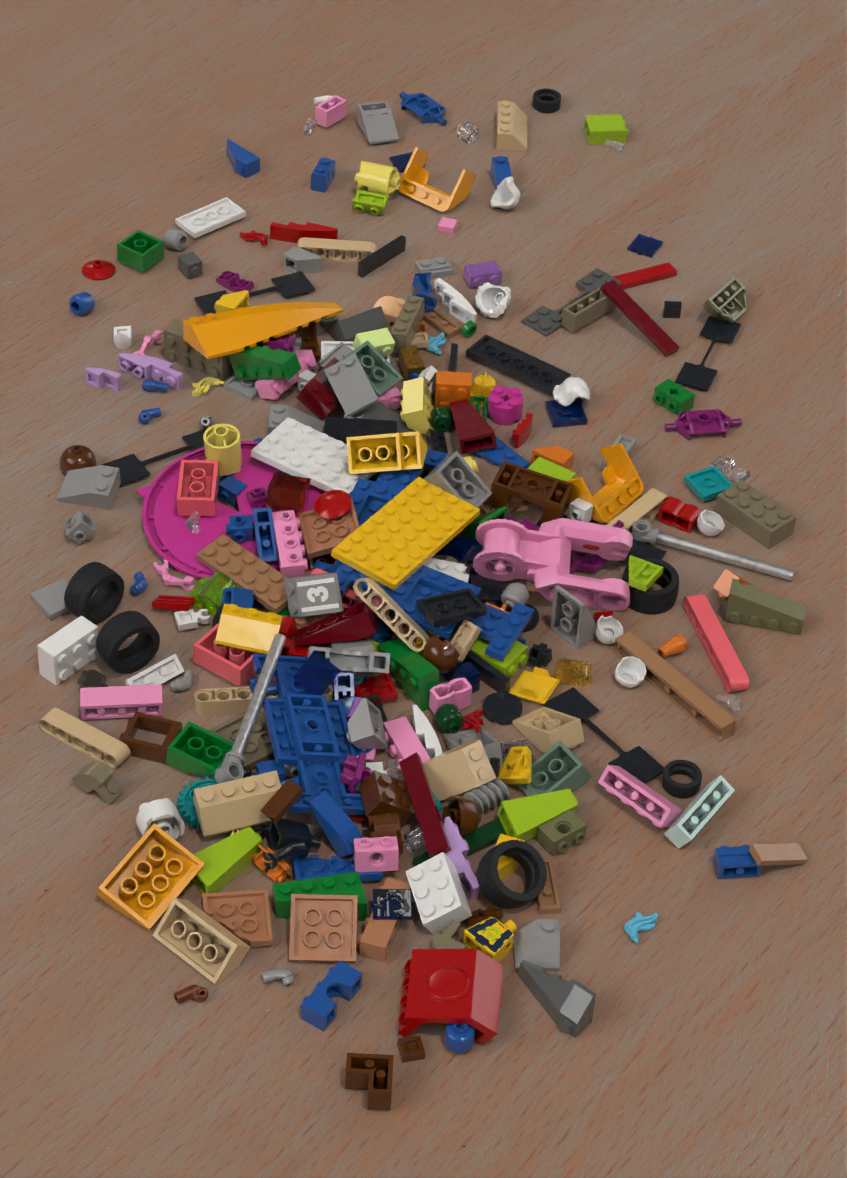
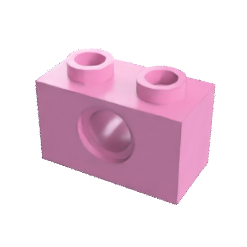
M397 836L354 839L355 872L398 870L399 849Z

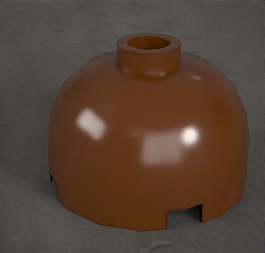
M83 445L68 447L60 457V470H62L64 476L70 470L97 466L94 453L90 448Z
M434 634L426 642L422 650L423 658L436 667L439 673H450L462 662V660L458 661L457 659L460 655L448 640L441 641L438 639L440 635Z
M450 796L446 800L450 801L448 806L443 808V824L445 817L449 816L452 822L458 826L461 837L473 834L481 821V813L477 805L467 797Z

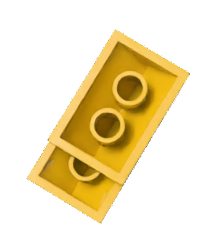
M420 431L346 437L349 474L423 468L427 448Z

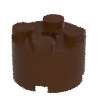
M398 812L368 815L370 828H374L370 829L371 838L397 836L399 854H403Z

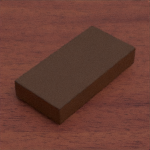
M288 779L260 811L263 815L278 823L305 791L302 787Z

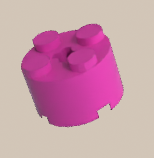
M495 386L488 396V418L490 419L491 417L494 423L504 426L513 425V422L517 420L519 422L522 419L524 401L521 390L519 388Z

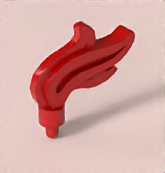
M252 230L251 233L240 232V238L246 241H260L262 246L267 245L268 235L257 233L255 230Z
M475 710L463 716L464 724L461 726V729L471 728L476 733H479L481 725H484L483 720L479 717L484 713V710Z

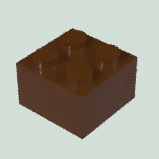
M374 770L360 785L366 817L368 815L398 812L401 828L415 814L405 781Z

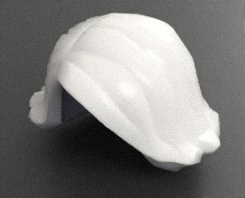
M512 176L504 178L497 186V190L494 191L490 201L492 208L509 210L519 203L521 193L514 184Z
M489 282L479 286L475 301L477 309H480V314L490 319L504 314L511 301V289L509 287L492 285Z
M579 377L565 379L562 384L555 386L552 393L556 402L563 406L570 405L578 397L583 402H589L590 400L588 385Z

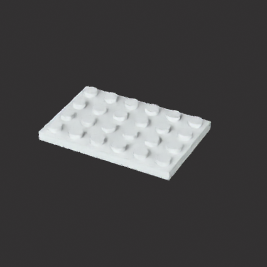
M289 417L251 450L252 457L326 492L342 490L350 496L359 478L368 480L375 473L349 474L347 444Z

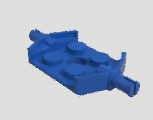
M405 92L400 93V97L404 99L401 102V110L406 107L421 117V124L436 122L442 126L447 124V120L443 119L446 108L426 94L407 95Z

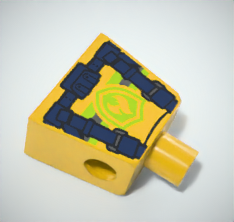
M490 917L464 930L463 944L466 945L467 949H478L496 961L501 962L513 948V933L517 930V926L512 920L502 924L495 917Z

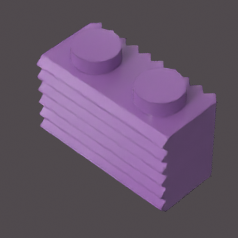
M495 260L478 264L472 263L471 265L464 266V279L469 288L483 286L487 282L492 285L501 284L502 271Z

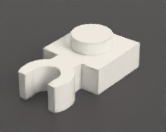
M193 609L174 612V619L179 631L198 628V623H210L208 609H201L195 613Z

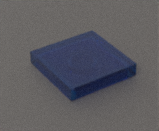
M576 398L568 406L560 405L556 400L545 401V408L553 428L587 425V417L579 398Z

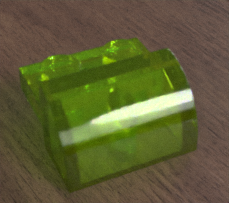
M215 572L211 578L204 577L200 579L199 583L190 591L187 597H195V605L193 607H202L203 609H208V614H216L220 605H222L223 589L237 587V585L227 575Z

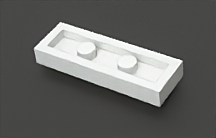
M173 654L124 680L126 686L159 685L184 672V669L177 655Z

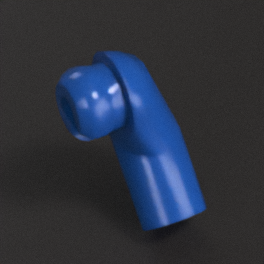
M146 379L143 381L142 388L146 392H167L168 383Z
M258 678L250 679L251 685L249 687L251 691H254ZM270 684L265 695L279 693L277 684Z

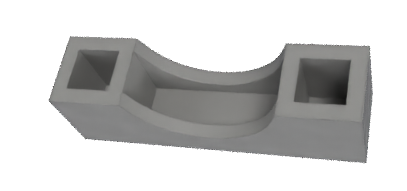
M308 647L306 668L382 675L389 674L390 653Z

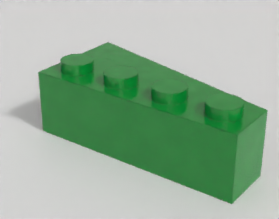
M246 346L244 351L228 355L237 380L291 379L301 370L296 353L280 349L272 350L268 346H254L252 348Z
M398 637L378 644V652L390 653L389 673L422 712L430 709V689L440 684L439 670L416 651H413Z
M358 871L273 884V905L277 918H290L291 894L358 895L357 918H359V921H365L367 917L368 904Z

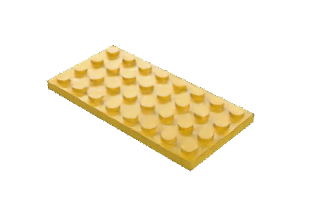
M418 477L332 549L331 556L395 591L480 515L481 509Z

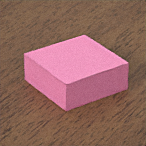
M442 217L437 231L453 234L458 225V220Z

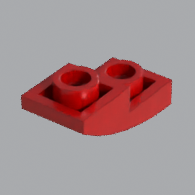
M526 413L525 420H522L521 424L517 423V429L513 430L512 441H515L514 448L521 447L530 436L533 414Z

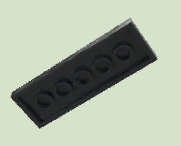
M484 335L466 350L467 357L550 396L553 395L552 393L556 385L562 384L565 379L571 377L570 373L488 335Z

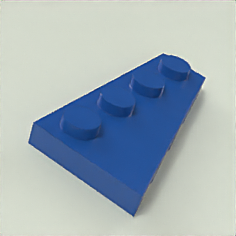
M496 437L497 447L473 452L474 456L487 459V463L491 465L501 466L504 461L524 468H528L531 465L498 437Z
M310 855L309 858L292 857L295 881L355 872L354 858L346 861L337 856H331V859H319V855ZM382 871L359 872L361 882L383 880Z

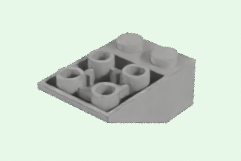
M387 101L357 104V122L369 144L375 145L399 141L392 111Z

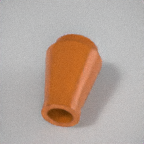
M675 634L658 648V653L664 659L668 656L684 652L688 647V643L682 634Z

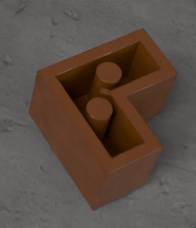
M347 1053L345 1089L368 1090L367 1109L391 1110L394 1055Z

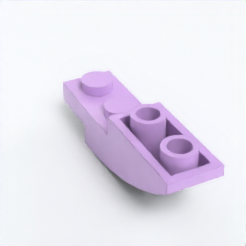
M120 353L118 355L120 370L142 380L152 378L158 382L168 383L169 387L178 391L183 388V373L174 370L173 363L140 354Z
M449 816L445 817L443 826L452 849L445 854L454 862L460 882L469 900L478 898L480 887L477 880L478 876L474 875L471 870V864L466 859L469 851L468 843L462 839L456 823H453Z

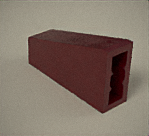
M467 399L449 403L462 454L497 447L494 430Z

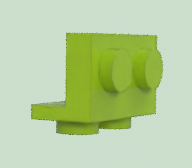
M357 190L355 199H352V206L354 210L359 212L365 211L374 215H384L389 198L387 195Z

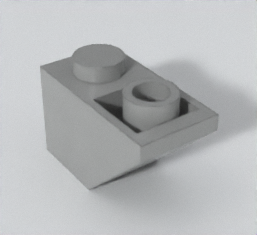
M294 246L283 255V268L293 273L300 271L303 273L322 271V257Z

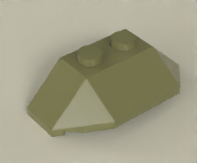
M734 276L704 303L703 307L714 318L733 323L747 310L746 287Z

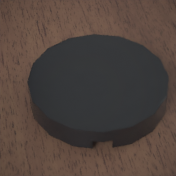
M496 692L486 697L482 710H484V717L490 722L494 723L495 721L499 722L498 725L513 724V720L520 717L523 705L521 700L511 693Z

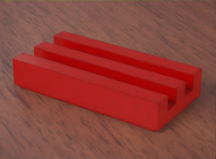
M159 595L158 598H155V601H152V608L188 611L196 604L195 597Z

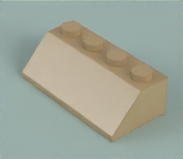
M498 101L496 150L527 151V115L514 102Z
M277 770L194 789L193 802L203 837L272 822L260 810L281 788Z
M173 899L152 935L214 984H218L237 969L250 949V946L186 899Z

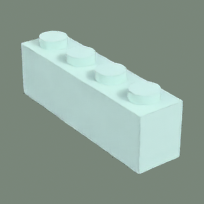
M721 775L708 783L664 833L665 836L678 849L690 842L735 791L734 788Z

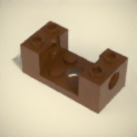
M504 461L492 482V494L489 496L488 505L496 508L507 507L510 497L514 496L543 506L540 523H545L563 518L570 503L573 484Z

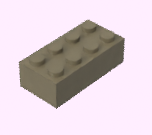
M175 319L164 329L165 358L222 381L234 371L228 355L207 359L184 341L183 322Z
M743 480L717 495L715 512L767 549L793 535L796 517Z

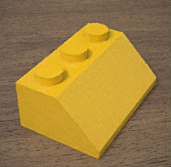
M224 604L215 644L268 654L275 634H279L282 616L273 612L258 611L254 608L238 607L235 604Z

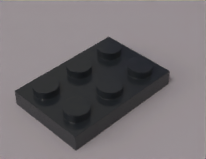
M470 588L416 601V607L433 627H441L446 624L487 615V607Z

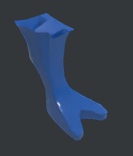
M431 272L415 273L412 284L418 291L412 293V296L424 298L425 312L435 309L437 305V299L431 295Z

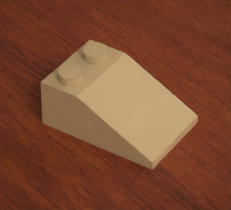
M547 707L539 708L512 721L513 725L543 753L547 752L560 740L568 749H573L578 744L584 742L581 719Z
M478 739L469 740L423 762L431 790L439 801L496 779L481 740Z

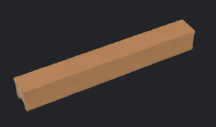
M628 630L623 635L615 638L618 647L614 649L613 653L620 659L628 656L639 658L645 664L647 670L644 679L718 742L735 734L737 720L635 634Z

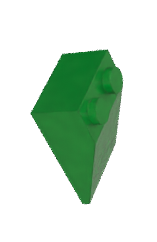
M189 721L167 747L166 764L184 773L215 776L216 769L222 766L225 754L232 750L234 743Z

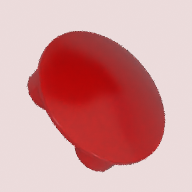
M330 490L317 498L314 508L316 513L324 518L326 522H331L334 518L350 513L352 501L349 494L345 491Z

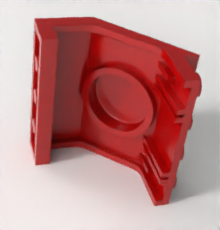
M412 949L411 959L404 966L405 974L402 983V998L400 1000L401 1009L398 1018V1034L406 1037L424 1023H464L476 1028V1041L485 1044L498 1034L503 964L478 949Z

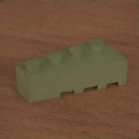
M732 578L725 621L801 635L806 605L784 597L781 599L777 598L769 591L761 592L756 590L753 585L747 584L746 586L740 584L739 580Z

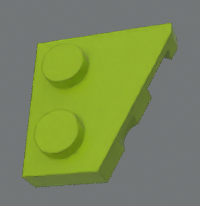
M630 555L628 585L646 592L662 575L663 567Z

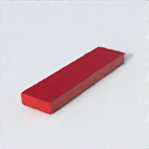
M667 262L613 277L622 282L619 285L622 289H627L677 276V270Z

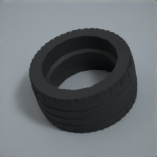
M643 558L645 561L663 567L662 575L654 583L659 584L664 589L647 590L645 592L629 586L630 604L628 607L636 612L647 615L666 612L674 606L678 596V573L671 564L663 560ZM627 565V567L625 568L624 573H623V576H622V580L625 581V582H627V583H628V565Z
M90 562L82 566L70 579L64 595L65 606L76 617L82 615L93 624H99L109 618L119 606L125 590L124 581L119 574L100 562Z
M132 610L119 613L109 619L99 631L96 639V649L101 658L110 668L121 674H128L143 668L155 656L160 645V635L153 624L143 614ZM138 634L128 647L118 651L126 639Z
M509 840L496 845L482 857L477 870V880L483 895L492 904L505 909H514L531 902L542 892L546 885L547 869L541 854L532 845L519 840ZM500 856L513 858L524 870L526 887L523 893L511 891L501 881L497 869Z

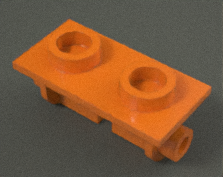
M259 844L258 847L261 849V852L259 854L255 853L252 856L253 864L265 872L268 868L264 863H270L272 860L266 861L263 855L265 853H275L269 847L265 850ZM284 860L277 861V866L266 872V875L276 884L284 883L287 876L291 879L294 878L289 872L291 867Z

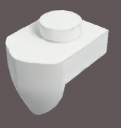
M131 326L114 327L113 342L116 348L124 350L132 345Z

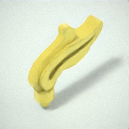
M213 377L203 378L198 383H192V387L196 388L192 391V395L196 397L202 393L206 394L210 390V386L224 385L225 382Z

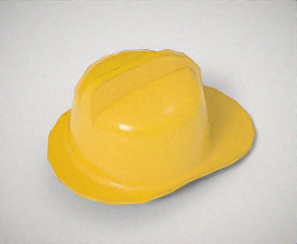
M486 371L484 375L476 376L471 385V396L488 397L496 386L495 379L489 376ZM474 400L475 406H477V400ZM481 401V407H484L485 401Z

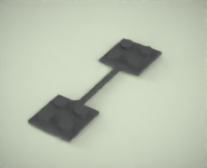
M596 268L576 282L577 286L585 290L583 293L556 311L542 306L521 320V323L547 337L562 326V316L559 314L563 312V308L611 280H614L618 285H621L622 282Z

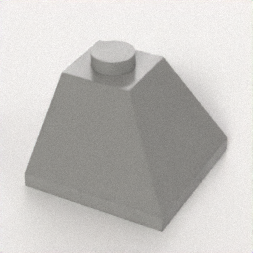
M363 698L347 723L349 730L347 738L358 749L388 748L381 712L367 698Z
M536 919L513 933L515 970H520V962L525 960L543 967L546 971H559V919Z

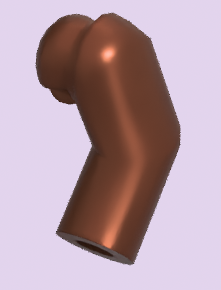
M190 985L174 993V998L178 1004L187 999L202 1002L208 997V990L198 985Z

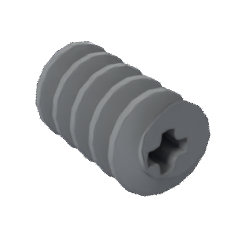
M496 778L477 787V789L474 788L470 792L465 793L463 797L473 800L482 815L484 811L488 812L490 808L497 807V804L500 805L502 801L510 800V792L507 786L500 779Z

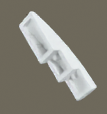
M436 279L434 282V294L442 299V305L449 308V314L463 323H467L470 320L476 323L477 313L463 295L442 279Z
M413 705V730L429 757L434 758L442 754L439 740L427 717L417 705Z

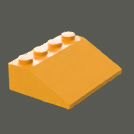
M154 823L99 886L96 895L116 911L150 930L169 908L173 899L180 895L205 864Z

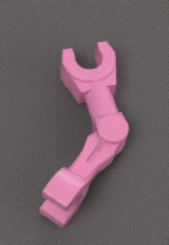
M156 329L152 336L146 335L140 351H136L133 354L145 355V352L152 343L161 344L160 336L164 332Z
M163 559L164 564L161 566L154 562V570L159 576H162L164 585L181 586L186 592L194 590L195 585H191L194 581L193 577L186 576L184 579H179L169 574L168 560Z

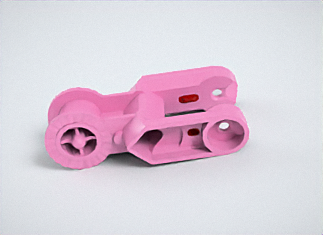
M566 518L542 523L539 531L528 530L519 522L507 519H491L481 523L476 529V539L484 547L483 551L474 557L473 568L483 577L496 581H512L518 578L532 580L535 583L537 592L551 602L554 599L555 586L559 585L583 602L587 608L621 611L630 604L629 585L623 580L616 578L601 580L569 574L571 550L597 554L603 559L612 561L626 559L633 545V536L625 529Z

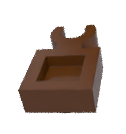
M492 905L486 910H475L471 912V917L463 920V924L472 927L490 917H495L497 920L503 918V909L496 910V906Z

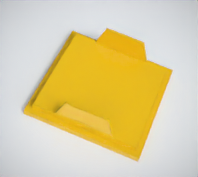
M535 667L533 672L524 670L508 693L519 698L545 704L560 683V680L550 677L548 670Z

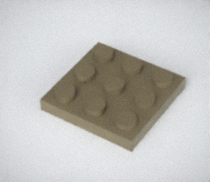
M262 707L243 754L245 758L243 768L249 766L252 769L256 767V763L275 757ZM245 713L209 731L234 743Z

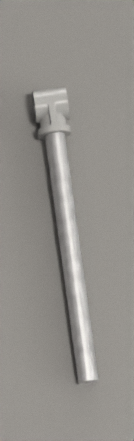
M640 519L633 522L631 534L633 539L646 544L649 542L653 546L659 543L792 581L795 570L661 533L660 528H651V524L646 520Z
M275 634L232 750L225 754L222 766L218 767L215 771V779L218 783L241 779L244 776L243 765L245 758L243 754L286 641V637L282 634Z

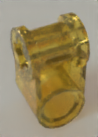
M561 658L556 662L553 678L559 679V684L586 687L592 682L590 675L592 665L588 661Z

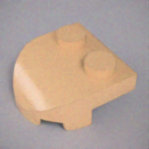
M384 296L375 303L373 308L382 307L388 322L387 326H389L390 322L395 323L405 300Z

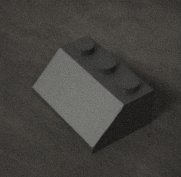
M379 306L340 320L325 328V331L335 341L354 342L356 334L382 329L388 325L382 307Z

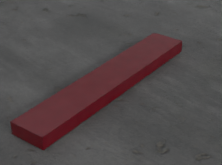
M614 280L601 285L600 290L665 357L678 351L679 346Z
M416 752L400 761L399 764L429 856L432 858L442 852L447 853L452 849L421 757Z

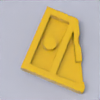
M528 746L511 747L499 771L498 779L504 784H530L532 776V751Z

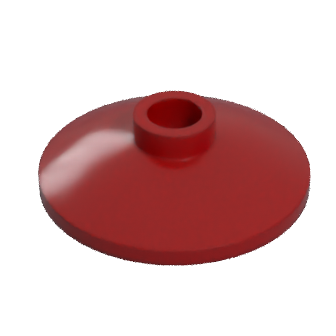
M93 260L83 265L82 274L90 280H106L115 274V266L106 260Z

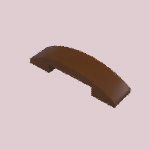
M311 321L309 326L304 328L299 326L301 350H312L314 357L320 358L316 322Z

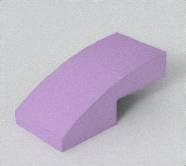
M87 367L85 369L87 384L98 389L106 386L117 392L122 389V374L101 368Z

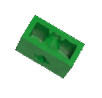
M667 379L655 387L653 401L679 416L680 412L689 411L693 408L695 394Z

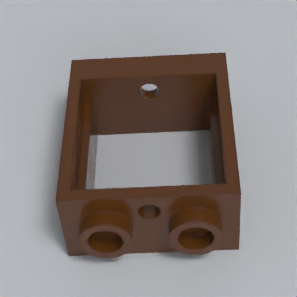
M135 712L133 718L128 720L126 731L121 733L119 740L129 747L131 751L130 756L166 764L167 747L182 731V722ZM138 729L167 735L162 745L133 738Z

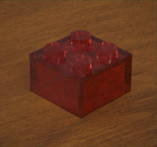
M274 473L268 485L266 507H271L273 510H294L295 514L303 513L309 500L311 479Z

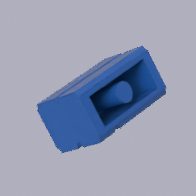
M320 158L311 174L312 190L324 193L327 191L335 177L334 160Z
M749 845L715 848L713 862L718 879L760 877L762 866H758L749 851Z

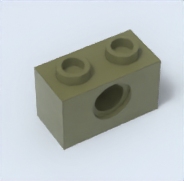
M569 810L540 825L537 832V842L553 857L558 853L565 852L575 844H580L586 837L587 824L572 810Z

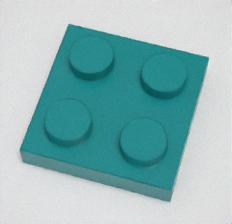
M715 466L684 475L683 480L702 502L717 498L719 493L733 486Z

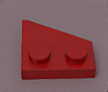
M390 673L387 675L381 674L376 678L372 676L366 682L354 687L355 697H361V695H380L381 699L374 700L372 703L398 700V693Z

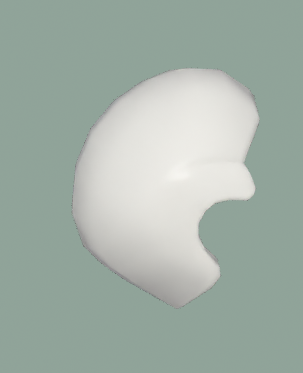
M705 509L699 514L697 519V527L706 536L718 535L725 527L721 516L714 511H707Z
M602 615L596 623L594 634L601 643L615 644V638L623 635V626L612 616L604 617Z
M628 656L622 658L614 673L616 680L622 686L632 688L642 683L647 670L645 664L639 658Z

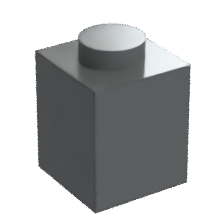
M193 251L179 255L178 270L188 280L203 275L202 261Z

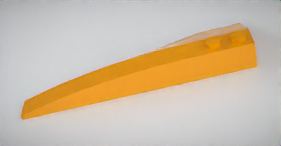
M289 302L251 306L215 314L208 313L205 316L191 317L188 320H183V340L205 358L212 359L244 351L246 346L252 348L256 346V342L265 343L269 341V337L278 338L296 331L298 326L304 328L309 326L311 321L317 323L321 321V317L330 318L343 313L344 309L336 303Z

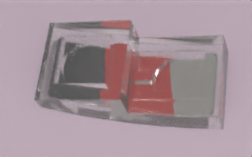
M719 456L709 464V467L715 466L729 481L734 483L742 480L745 481L750 477V470L736 467L735 461Z

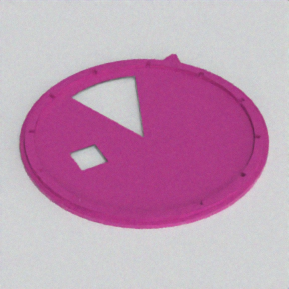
M240 441L242 455L241 470L239 473L231 474V476L248 485L236 497L240 512L217 501L215 516L178 515L177 491L181 460H205L204 447L178 458L162 470L150 486L137 489V494L144 499L142 520L146 537L155 552L162 559L168 560L169 565L197 579L213 583L231 584L198 561L196 553L221 535H226V524H229V516L252 514V507L247 496L248 491L263 487L268 490L278 485L276 477H279V483H282L281 475L282 480L285 476L281 473L285 472L251 456V450L260 442ZM287 476L301 491L298 490L299 493L293 491L296 494L295 496L278 504L270 496L271 504L276 512L294 510L295 517H298V513L315 509L314 505L317 498L326 491L309 483L305 484L302 480L293 482L291 479H295L294 476ZM302 481L303 484L299 486L297 483ZM253 527V541L236 543L258 557ZM303 538V542H300V544H301V545L304 544V547H305V556H303V559L306 558V559H307V562H309L311 559L308 558L307 550H306V546H305V542H304V538ZM279 561L267 563L280 572Z

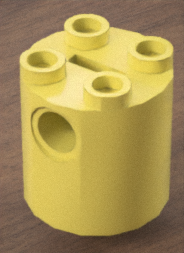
M361 161L360 171L355 175V182L358 183L357 190L387 195L388 198L393 196L395 190H399L401 183L396 167Z
M223 423L210 426L203 434L205 460L218 461L219 477L239 473L242 465L240 432L230 424Z

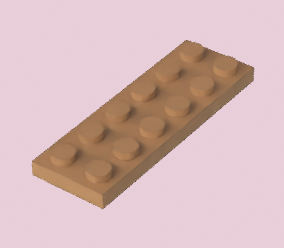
M225 534L196 553L198 561L234 586L253 590L254 600L273 613L277 614L288 606L284 579L288 577Z

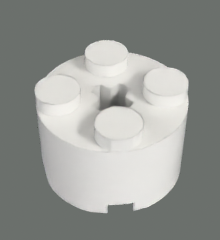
M157 799L140 805L136 824L142 836L155 823L173 839L176 840L179 835L182 837L185 824L176 806L170 799Z

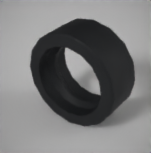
M539 89L533 93L532 106L538 112L554 113L560 109L561 94L553 89Z
M674 760L665 766L662 786L668 794L677 798H690L695 796L700 790L702 772L696 764L687 760ZM675 774L687 775L692 778L693 782L688 784L677 783L671 779V776Z

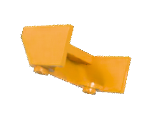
M415 147L401 177L399 191L443 213L449 212L467 198L477 175L463 169L452 194L449 195L427 184L430 174L427 170L423 169L429 153Z
M622 443L600 449L607 463L602 472L606 485L594 496L591 495L582 477L566 480V482L573 484L570 503L580 498L592 504L591 519L601 524L608 523L638 498L644 490L643 482Z

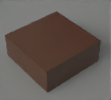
M420 1035L398 1039L397 1045L402 1063L425 1059V1051Z

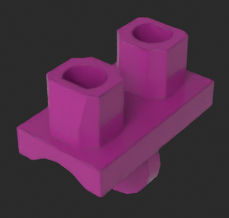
M360 753L358 758L348 754L344 760V769L339 781L349 785L348 792L354 793L356 783L360 782L362 784L373 772L369 767L364 768L366 754Z

